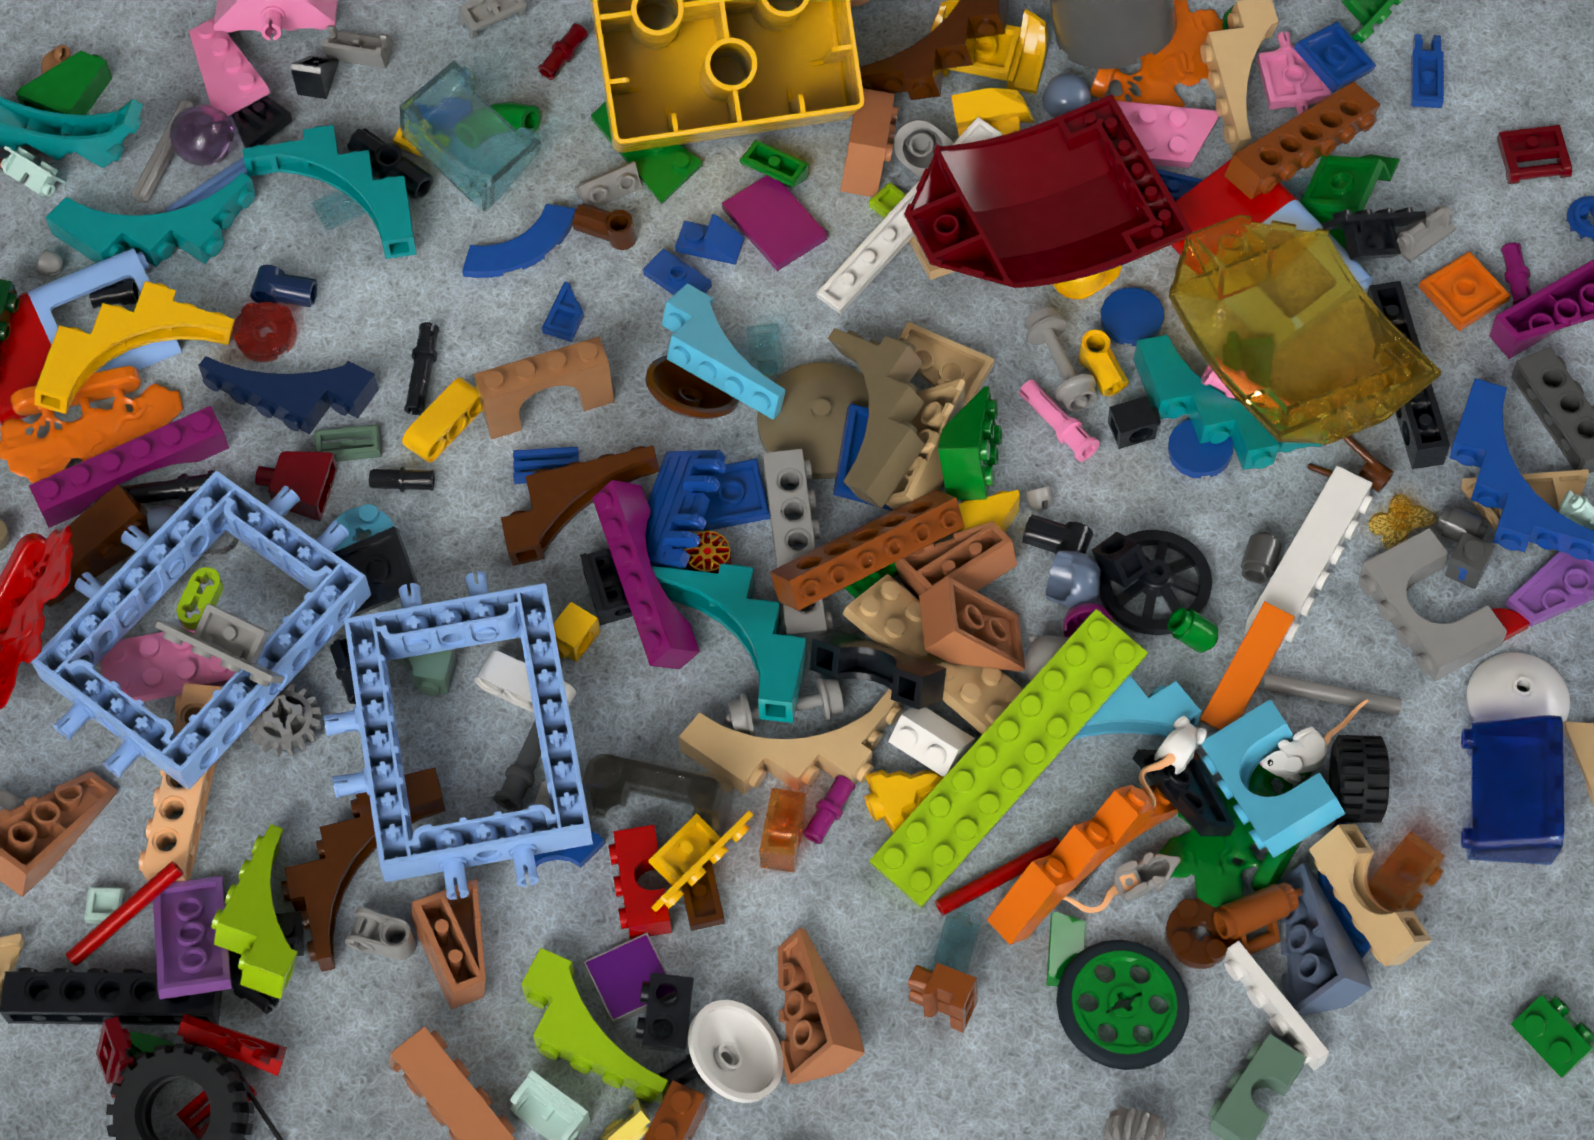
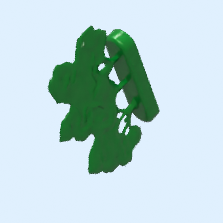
M1259 764L1251 775L1249 791L1263 797L1279 796L1272 787V779L1278 778L1285 787L1280 791L1282 793L1292 790L1293 784L1287 782L1282 777L1272 774ZM1312 771L1299 773L1301 780L1311 775ZM1215 786L1235 825L1231 835L1200 836L1190 825L1191 832L1179 837L1170 838L1158 854L1178 856L1180 863L1170 878L1195 876L1197 898L1218 908L1222 906L1223 902H1232L1242 897L1244 889L1240 877L1244 869L1250 867L1258 868L1252 881L1254 891L1272 884L1277 885L1302 841L1275 858L1268 851L1263 861L1257 859L1250 850L1251 844L1255 842L1249 832L1254 827L1250 822L1244 825L1233 809L1238 804L1235 797L1228 800L1223 791ZM1178 811V817L1183 819L1187 824H1189L1187 820ZM1237 857L1244 860V862L1235 864L1232 862V859Z

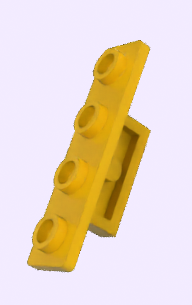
M749 810L720 837L696 813L648 860L672 885L651 908L657 912L665 904L670 909L684 895L680 888L686 882L692 887L706 873L702 866L708 860L715 864L728 851L724 845L730 839L736 843L750 829L746 823L754 814Z

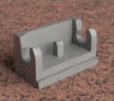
M472 0L459 6V22L463 28L468 27L469 37L474 39L478 36V31L516 13L519 17L524 15L527 5L524 0Z
M328 25L329 39L323 38L322 48L327 58L336 59L340 62L387 68L393 40L390 39L388 34L381 33L380 37L338 31L336 26Z

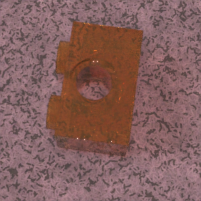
M771 788L759 850L761 868L795 873L807 810L806 793Z
M1410 831L1369 881L1368 886L1373 898L1379 905L1391 912L1414 911L1424 898L1421 892L1426 885L1433 888L1443 875L1444 870L1440 867L1445 855ZM1409 873L1415 878V881H1406L1400 874Z

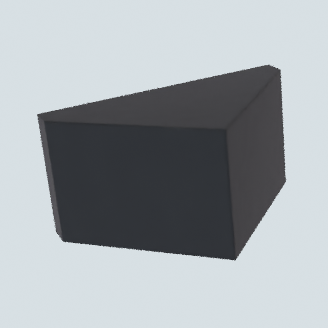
M307 56L291 63V72L297 95L327 99L339 60Z

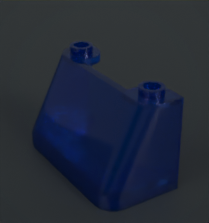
M1541 715L1470 722L1467 728L1462 729L1461 748L1467 749L1468 756H1471V820L1468 828L1463 827L1461 831V848L1467 849V860L1552 865L1560 853L1564 841L1562 717Z

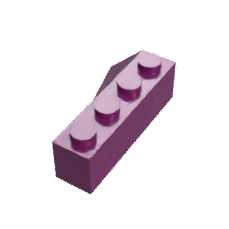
M1594 259L1496 315L1489 337L1508 359L1561 329L1594 319Z

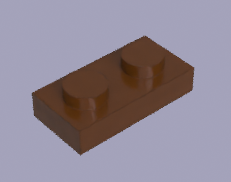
M710 860L702 866L706 873L692 887L687 882L681 887L684 893L683 898L691 931L725 924L713 866Z

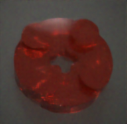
M271 302L246 304L242 308L241 314L236 318L232 331L237 348L242 351L245 357L257 362H270L278 359V355L283 354L285 351L288 353L295 345L298 335L297 326L290 309ZM264 327H269L270 330H273L272 333H267L265 337H261L260 332H258Z

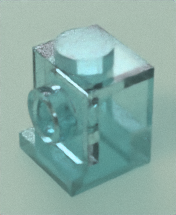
M779 323L748 326L747 339L751 365L764 376H772L777 372H784Z

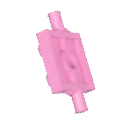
M1285 31L1284 35L1283 32L1277 35L1280 48L1273 52L1258 53L1257 63L1269 110L1295 107L1297 115L1309 109L1308 105L1317 104L1331 96V92L1295 51V46H1292L1290 34Z

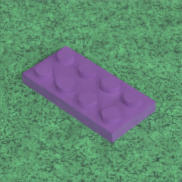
M222 876L175 882L153 900L157 984L160 999L232 989L229 950L214 945L216 930L211 928L217 910L219 908L224 910L226 907Z

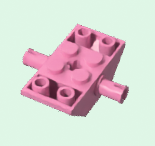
M217 0L213 28L214 31L228 33L238 30H255L261 32L262 36L271 41V34L274 33L273 40L275 41L281 36V29L288 31L300 28L324 30L327 29L328 25L336 26L338 0Z

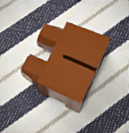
M940 963L936 964L933 971L916 964L908 980V988H911L909 1001L924 1006V1017H933L937 1012L950 1016V1028L964 1033L977 1004V978Z

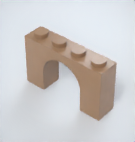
M599 336L474 374L482 414L491 440L521 431L522 426L519 415L521 405L530 396L546 388L554 386L574 387L583 411L614 402L609 361Z

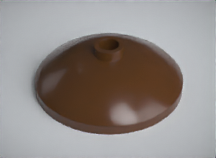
M667 356L654 360L647 369L645 382L650 393L661 405L679 415L694 419H715L731 413L738 406L739 400L667 360Z

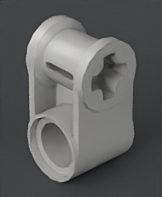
M358 908L356 910L355 916L357 920L351 935H347L345 938L347 946L360 952L374 953L395 960H404L413 955L417 943L409 924L405 920L380 914L367 908ZM405 935V938L400 943H391L394 937Z

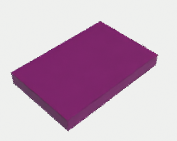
M766 175L722 203V210L776 271H779L828 240L826 231L780 181Z

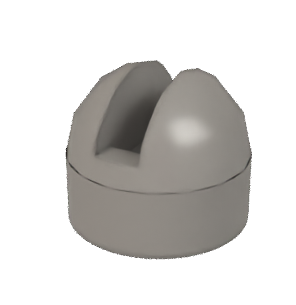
M45 249L39 258L37 272L45 276H56L63 269L62 258L57 253Z
M1050 485L1025 492L1029 506L1037 511L1042 510V505L1044 509H1048L1053 501Z

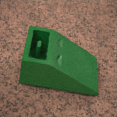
M984 386L942 428L938 452L946 494L956 497L957 500L987 499L989 486H994L995 473L993 465H998L997 445L1002 444L1001 425H996L995 422L998 416V405L996 399H991L989 386Z

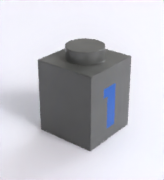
M1464 531L1450 558L1445 576L1472 589H1476L1490 562L1495 545Z

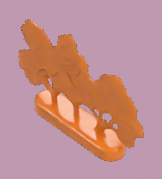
M1174 0L1177 28L1167 46L1156 55L1150 52L1139 57L1142 60V66L1134 74L1127 75L1118 68L1099 69L1090 91L1091 95L1100 99L1105 97L1111 81L1118 80L1122 86L1123 94L1114 96L1116 101L1130 102L1125 99L1127 94L1130 95L1132 98L1131 102L1185 108L1184 102L1177 95L1174 87L1179 83L1188 87L1198 84L1202 78L1208 80L1209 70L1207 63H1203L1201 59L1200 48L1204 44L1209 32L1222 30V19L1218 18L1217 13L1213 9L1197 10L1192 13L1189 10L1187 0ZM1141 76L1142 79L1140 81H1136L1133 79V77ZM1129 81L1139 87L1141 91L1139 97H1136L1128 89H1131L1132 86L1128 84Z
M125 366L96 372L90 376L77 392L70 407L81 405L82 416L76 421L65 422L56 418L53 410L34 405L36 386L20 389L10 399L15 413L20 416L40 413L42 415L32 424L14 418L6 420L0 427V459L7 460L11 472L21 477H27L31 483L38 482L65 470L72 458H79L82 462L168 425L183 410L179 391H169L166 387L155 383L148 386L140 397L131 399L124 395L132 393L140 387L141 379L137 368ZM115 397L113 407L109 410L94 409L89 405L90 402ZM125 404H131L134 409L133 412H128ZM46 421H49L50 430L46 437L38 438L37 433L40 425L42 427L46 426ZM54 423H60L62 429H56ZM33 427L32 434L27 435L26 429Z

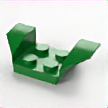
M1374 154L1362 157L1330 155L1325 157L1322 155L1301 200V204L1321 225L1332 220V214L1351 210L1353 214L1364 210L1377 180L1391 182L1400 159ZM1343 229L1327 230L1348 252Z

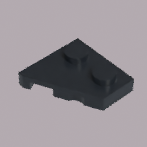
M267 95L231 114L244 148L264 144L292 122L291 113Z

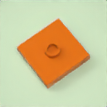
M1470 251L1420 281L1418 287L1458 331L1463 330L1505 304L1510 298V294Z

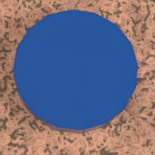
M1137 287L1122 288L1114 291L1105 299L1101 308V327L1114 342L1122 345L1127 343L1136 346L1137 340L1157 337L1160 334L1164 322V309L1159 299L1149 291Z
M1189 419L1180 423L1172 431L1168 441L1169 458L1172 465L1180 473L1189 477L1217 476L1228 467L1232 459L1233 440L1230 436L1221 443L1214 444L1210 441L1200 444L1192 421Z

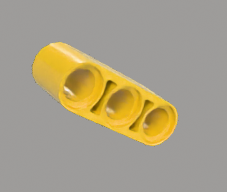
M462 377L455 379L406 430L402 439L403 446L428 463L435 461L482 411L477 387Z

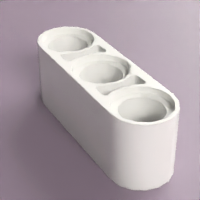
M492 651L475 678L476 684L484 691L534 713L526 664L502 652ZM564 681L569 707L577 692L570 684Z

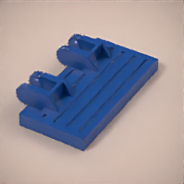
M720 450L666 452L648 500L651 513L647 521L645 537L646 549L652 567L686 568L690 555L681 548H697L700 538L697 534L690 531L703 530L707 523L704 516L710 499L704 493L717 492L720 487L719 480L710 475H723L727 465L724 463L726 457Z

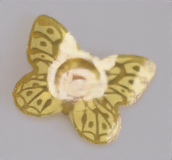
M1398 494L1391 499L1387 513L1379 512L1371 516L1368 527L1369 531L1373 534L1383 535V545L1389 550L1406 541L1408 532H1412L1413 528H1422L1436 523L1438 516L1422 506H1413L1407 496Z

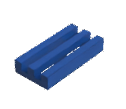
M578 447L513 450L514 483H527L526 476L535 473L521 472V470H552L553 468L565 467L571 462L579 461Z

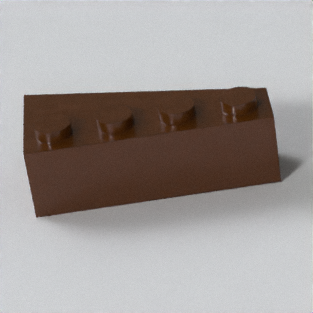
M118 484L69 524L72 531L70 543L73 545L71 580L58 597L45 603L47 606L51 607L61 602L68 595L76 591L75 583L78 578L86 582L87 580L82 577L83 573L89 572L96 578L136 552L121 542V537L125 530L129 534H133L128 530L129 526H137L139 530L150 537L147 509Z

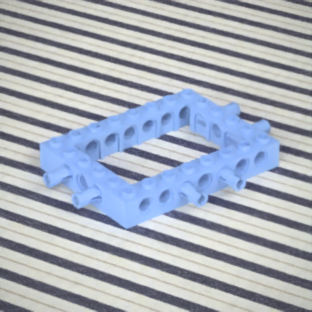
M215 471L151 538L139 530L137 526H129L128 530L133 534L131 535L125 530L122 534L121 542L132 548L136 553L105 585L89 572L82 574V577L87 580L86 582L81 578L77 579L75 589L90 600L42 648V652L31 661L40 679L74 704L53 727L65 739L71 740L73 735L89 719H95L123 740L119 748L103 762L106 769L112 774L114 773L117 778H120L139 756H144L186 789L190 790L344 625V619L350 618L371 596L366 576L333 553L337 546L349 536V532L342 524L337 527L339 523L335 520L332 521L329 527L314 540L283 518L300 501L298 495L292 489L288 492L289 487L283 486L279 493L265 505L224 475ZM227 531L312 593L308 591L304 596L305 600L289 617L285 616L281 620L282 624L267 639L257 664L284 676L283 683H270L269 687L263 686L250 680L251 673L241 669L220 690L216 689L212 693L213 698L196 716L192 714L188 718L190 722L176 735L172 724L165 718L161 720L146 709L144 702L140 699L135 701L121 690L117 682L114 680L110 682L107 678L100 675L94 666L204 552Z
M477 571L478 584L475 583L473 572L465 577L469 597L422 605L420 586L410 583L412 595L409 596L407 584H404L399 588L402 609L344 619L356 706L352 711L325 714V729L328 737L358 731L361 734L365 768H363V772L332 776L336 798L365 792L370 796L379 864L385 882L444 872L446 897L457 900L456 885H458L461 899L469 895L464 871L466 867L514 859L516 884L521 887H527L526 872H528L530 886L539 882L534 855L593 844L546 583L489 593L487 574ZM521 637L551 811L547 806L535 804L530 805L529 809L504 814L501 811L494 812L493 816L471 820H467L464 817L459 818L460 822L433 827L431 824H426L418 827L413 833L387 661Z

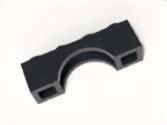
M840 630L814 637L812 640L809 668L811 671L836 680L863 679L880 683L891 689V700L918 710L943 700L946 668Z

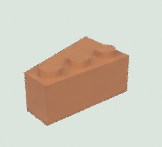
M863 88L864 104L853 114L840 191L874 197L878 193L884 161L890 162L899 107L893 106L895 94Z
M993 521L954 533L953 539L935 545L932 543L896 561L898 578L918 599L921 594L946 577H950L977 592L1017 566L1012 539Z
M478 878L467 882L469 895L465 898H460L457 885L455 886L457 900L448 899L446 897V890L412 902L411 922L451 1010L484 998L486 976L480 922Z

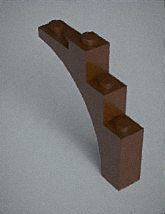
M960 0L950 15L939 26L914 45L891 57L860 66L863 88L893 94L908 92L911 100L941 97L943 69L973 65L976 38L1006 33L1009 0Z
M435 767L404 774L412 824L446 811ZM367 792L356 794L357 799L351 800L354 819L320 827L322 839L316 840L319 860L284 868L287 879L281 881L285 902L291 901L296 912L301 911L304 929H311L313 940L307 941L308 953L311 962H318L321 972L335 969L333 941L336 917L341 902L358 869L377 849L370 796L367 795Z

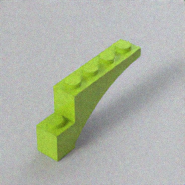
M270 824L265 835H258L252 848L253 857L251 860L245 859L238 876L240 881L238 885L232 884L225 899L227 905L224 910L220 908L217 910L211 928L216 930L214 945L241 954L238 969L243 970L240 985L281 999L294 974L298 951L291 949L278 924L272 903L271 870L280 850L283 828Z
M540 947L521 983L528 1003L540 1009L548 1006L533 1034L538 1052L552 1060H557L558 1057L570 1062L569 1065L580 1073L589 1074L590 1071L602 1076L603 1082L613 1088L621 1089L622 1086L633 1090L634 1095L642 1101L653 1103L656 1100L661 1103L669 1087L668 1080L644 1068L626 1055L606 1036L593 1020L580 998L572 979L575 974L572 961Z

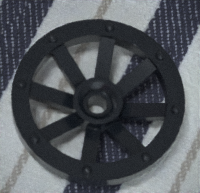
M1143 530L1127 535V537L1138 542L1141 547L1156 545L1157 550L1155 559L1150 560L1145 555L1151 569L1140 576L1138 581L1117 597H1115L1112 591L1110 579L1100 573L1101 585L1099 595L1104 607L1121 625L1142 634H1171L1168 630L1170 618L1152 619L1156 597L1162 596L1172 614L1177 609L1182 608L1171 586L1196 596L1195 601L1188 609H1193L1201 615L1206 609L1211 595V570L1202 552L1184 537L1163 530ZM1167 548L1173 549L1185 557L1168 564L1164 562ZM1194 567L1199 579V585L1174 574ZM1152 574H1159L1160 576L1155 577ZM1141 592L1146 594L1142 617L1131 613L1123 607Z

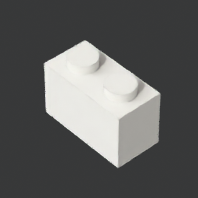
M924 707L919 710L910 708L902 713L888 742L945 777L971 748L975 738Z

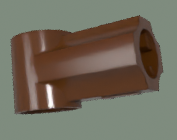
M583 203L578 206L574 213L572 225L576 231L607 240L617 250H627L636 243L637 237L632 216L625 210L610 212Z

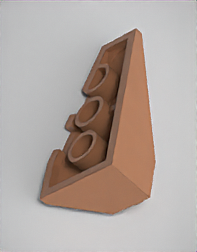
M90 771L56 786L55 791L39 798L33 796L25 800L24 805L10 811L7 809L0 811V881L21 897L26 895L49 873L114 798L118 790Z
M799 928L778 947V987L785 991L784 1009L779 1010V1022L786 1023V1041H781L780 1045L788 1084L792 1085L843 1073L865 1054L856 1021L806 930Z

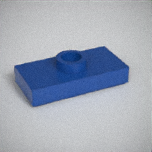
M664 248L643 268L644 276L673 295L687 283L704 293L712 287L710 279Z

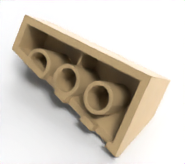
M960 378L916 392L924 404L911 424L918 429L917 436L926 445L885 504L893 510L935 489L940 491L944 479L938 452L942 428L964 407L965 381Z

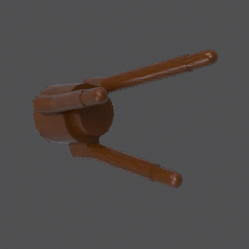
M1347 433L1343 434V440L1367 462L1360 471L1359 476L1372 482L1371 489L1378 493L1381 492L1391 479L1394 471L1376 460ZM1311 463L1307 465L1309 470L1330 477L1333 473L1332 470Z

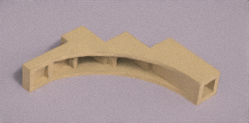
M888 689L871 711L859 719L824 734L795 739H769L750 736L719 725L699 712L678 737L679 747L682 753L743 795H746L751 787L756 789L763 782L766 771L797 792L805 784L810 786L817 778L820 769L834 778L839 775L844 776L856 785L858 781L861 783L865 782L866 775L872 772V750L879 744L883 733H881L888 724L894 725L902 714L903 708H901V703L891 700L892 691Z

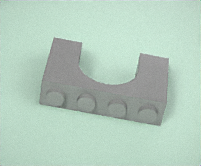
M1428 528L1364 562L1359 575V585L1366 595H1371L1374 598L1382 618L1385 621H1390L1396 628L1397 637L1401 644L1406 648L1409 647L1415 654L1420 670L1425 674L1429 673L1435 682L1502 646L1507 630L1488 605L1456 622L1448 624L1427 621L1414 612L1408 602L1406 591L1415 583L1442 570L1449 554L1432 530Z

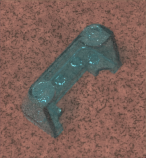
M454 60L400 105V128L412 146L482 211H486L495 204L540 152L541 139L531 128L520 127L515 130L476 93L474 83L476 78L467 67H461Z

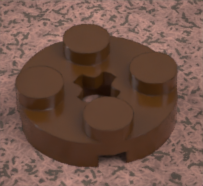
M1199 898L1185 899L1171 912L1166 924L1165 940L1168 947L1170 946L1171 951L1175 954V957L1182 964L1192 968L1207 969L1225 960L1227 948L1235 944V939H1223L1215 928L1213 915L1219 911L1220 907L1215 908ZM1203 926L1207 932H1210L1211 937L1205 936L1203 941L1196 940L1197 936L1191 930Z

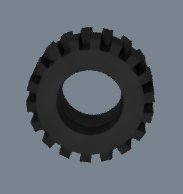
M1337 735L1330 753L1329 784L1330 789L1345 812V815L1336 819L1337 822H1382L1389 800L1390 771L1387 747L1381 736Z

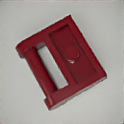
M1560 125L1499 132L1497 142L1505 166L1508 184H1517L1520 180L1558 175L1560 178L1572 176V164ZM1556 158L1557 161L1555 164L1518 167L1520 162Z

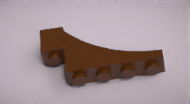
M638 446L628 452L615 455L604 454L598 457V459L586 462H571L565 467L552 470L541 469L532 475H527L526 481L533 510L515 511L509 516L501 517L506 547L512 565L515 566L545 559L544 552L559 532L579 512L593 503L592 498L611 480L629 483L638 478L660 472L654 446Z

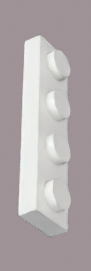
M1237 941L1227 948L1224 961L1226 962L1225 968L1228 974L1235 981L1240 980L1248 989L1247 995L1256 1008H1263L1270 1016L1269 1022L1274 1031L1281 1037L1285 1035L1293 1045L1292 1048L1307 1057L1305 1064L1308 1063L1313 1071L1325 1064L1329 1054L1328 1049L1244 946Z

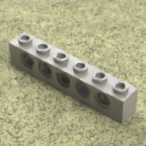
M802 449L763 453L764 475L777 568L815 550V539H820L818 519L812 520L811 510L816 509L814 489L808 490L806 481L812 479L810 460L803 459ZM786 484L797 486L794 490H785L782 487ZM797 513L802 516L798 520H789L788 518H786L789 514ZM795 543H801L806 546L799 551L790 548ZM828 596L811 604L814 606V609L808 612L798 611L781 603L785 635L806 638V645L812 644L814 637L833 630L831 611H824L823 600H828Z

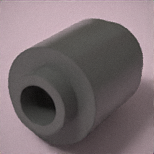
M1446 505L1435 529L1441 531L1442 536L1459 543L1464 531L1483 540L1488 526L1483 524L1484 517L1456 505L1453 508Z
M1260 532L1250 536L1241 562L1242 576L1246 580L1262 584L1266 583L1268 578L1273 575L1282 547L1274 535Z

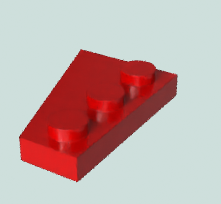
M184 1014L177 1035L182 1036L183 1041L187 1044L201 1047L206 1046L226 1057L235 1058L276 1076L280 1072L287 1047Z

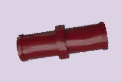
M573 23L564 37L552 45L551 53L538 66L539 73L547 79L553 80L564 64L571 62L575 56L574 52L589 36L586 29L577 23Z

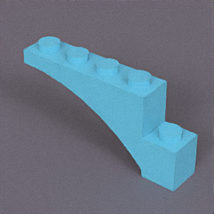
M687 283L666 301L662 326L674 332L671 335L667 360L774 420L781 412L786 390L765 377L737 352L726 338L712 310L714 298Z
M1129 676L1073 740L1111 733H1137L1167 737L1170 732L1175 730L1173 725L1181 716H1186L1190 724L1196 727L1199 724L1201 710L1177 681L1167 687L1165 685L1157 687L1148 698L1133 678Z

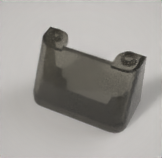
M622 752L600 754L593 757L586 767L582 780L588 815L605 818L607 811L613 806L620 805L626 807L630 792L692 805L694 807L692 817L697 813L720 837L725 833L735 795L732 781L722 774Z

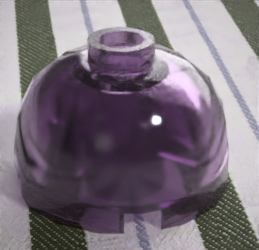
M197 104L185 107L175 116L170 126L169 136L173 149L181 159L190 164L208 167L220 163L227 157L229 142H233L234 133L232 123L225 112L216 109L214 106Z

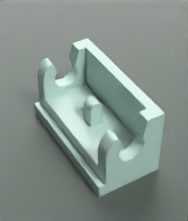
M532 1070L510 1099L513 1103L509 1109L510 1112L547 1140H577L591 1123L587 1110Z

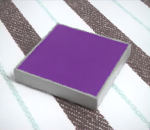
M648 933L583 961L584 967L613 1026L646 1011L647 1003H640L643 981L649 982L651 973L668 975ZM662 986L656 991V996L660 1002L664 1003L675 998L676 993L671 987Z

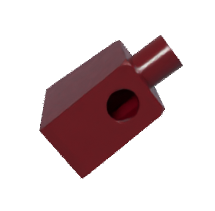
M283 451L279 455L275 468L258 466L255 483L256 485L269 487L268 492L271 500L279 493L283 486L289 487L288 492L292 489L300 499L289 511L321 521L338 467L334 454L331 452Z

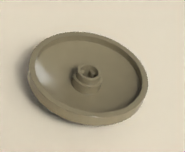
M816 362L800 365L788 370L773 381L784 388L786 392L781 412L774 420L760 412L757 413L759 438L767 453L802 449L803 459L810 460L812 479L836 478L847 407L852 403L869 408V394L865 378L860 372L837 363Z

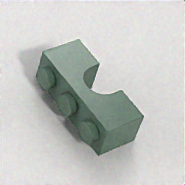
M1270 1033L1263 1044L1257 1040L1247 1055L1246 1059L1250 1063L1243 1072L1238 1069L1230 1080L1227 1087L1231 1089V1092L1227 1098L1223 1100L1219 1097L1210 1110L1208 1116L1212 1118L1209 1131L1223 1140H1256L1265 1127L1269 1114L1254 1104L1251 1093L1259 1088H1269L1285 1096L1303 1069L1307 1057Z

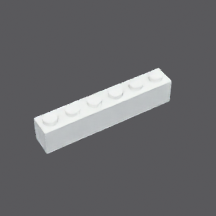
M1336 466L1250 613L1246 623L1245 634H1247L1265 601L1295 616V620L1279 651H1281L1286 641L1293 642L1300 628L1297 621L1301 615L1307 617L1315 602L1312 595L1316 589L1323 590L1330 576V573L1326 572L1330 564H1338L1345 549L1341 546L1345 538L1349 540L1353 538L1359 522L1355 520L1360 513L1365 515L1372 504L1374 497L1369 495L1372 482Z

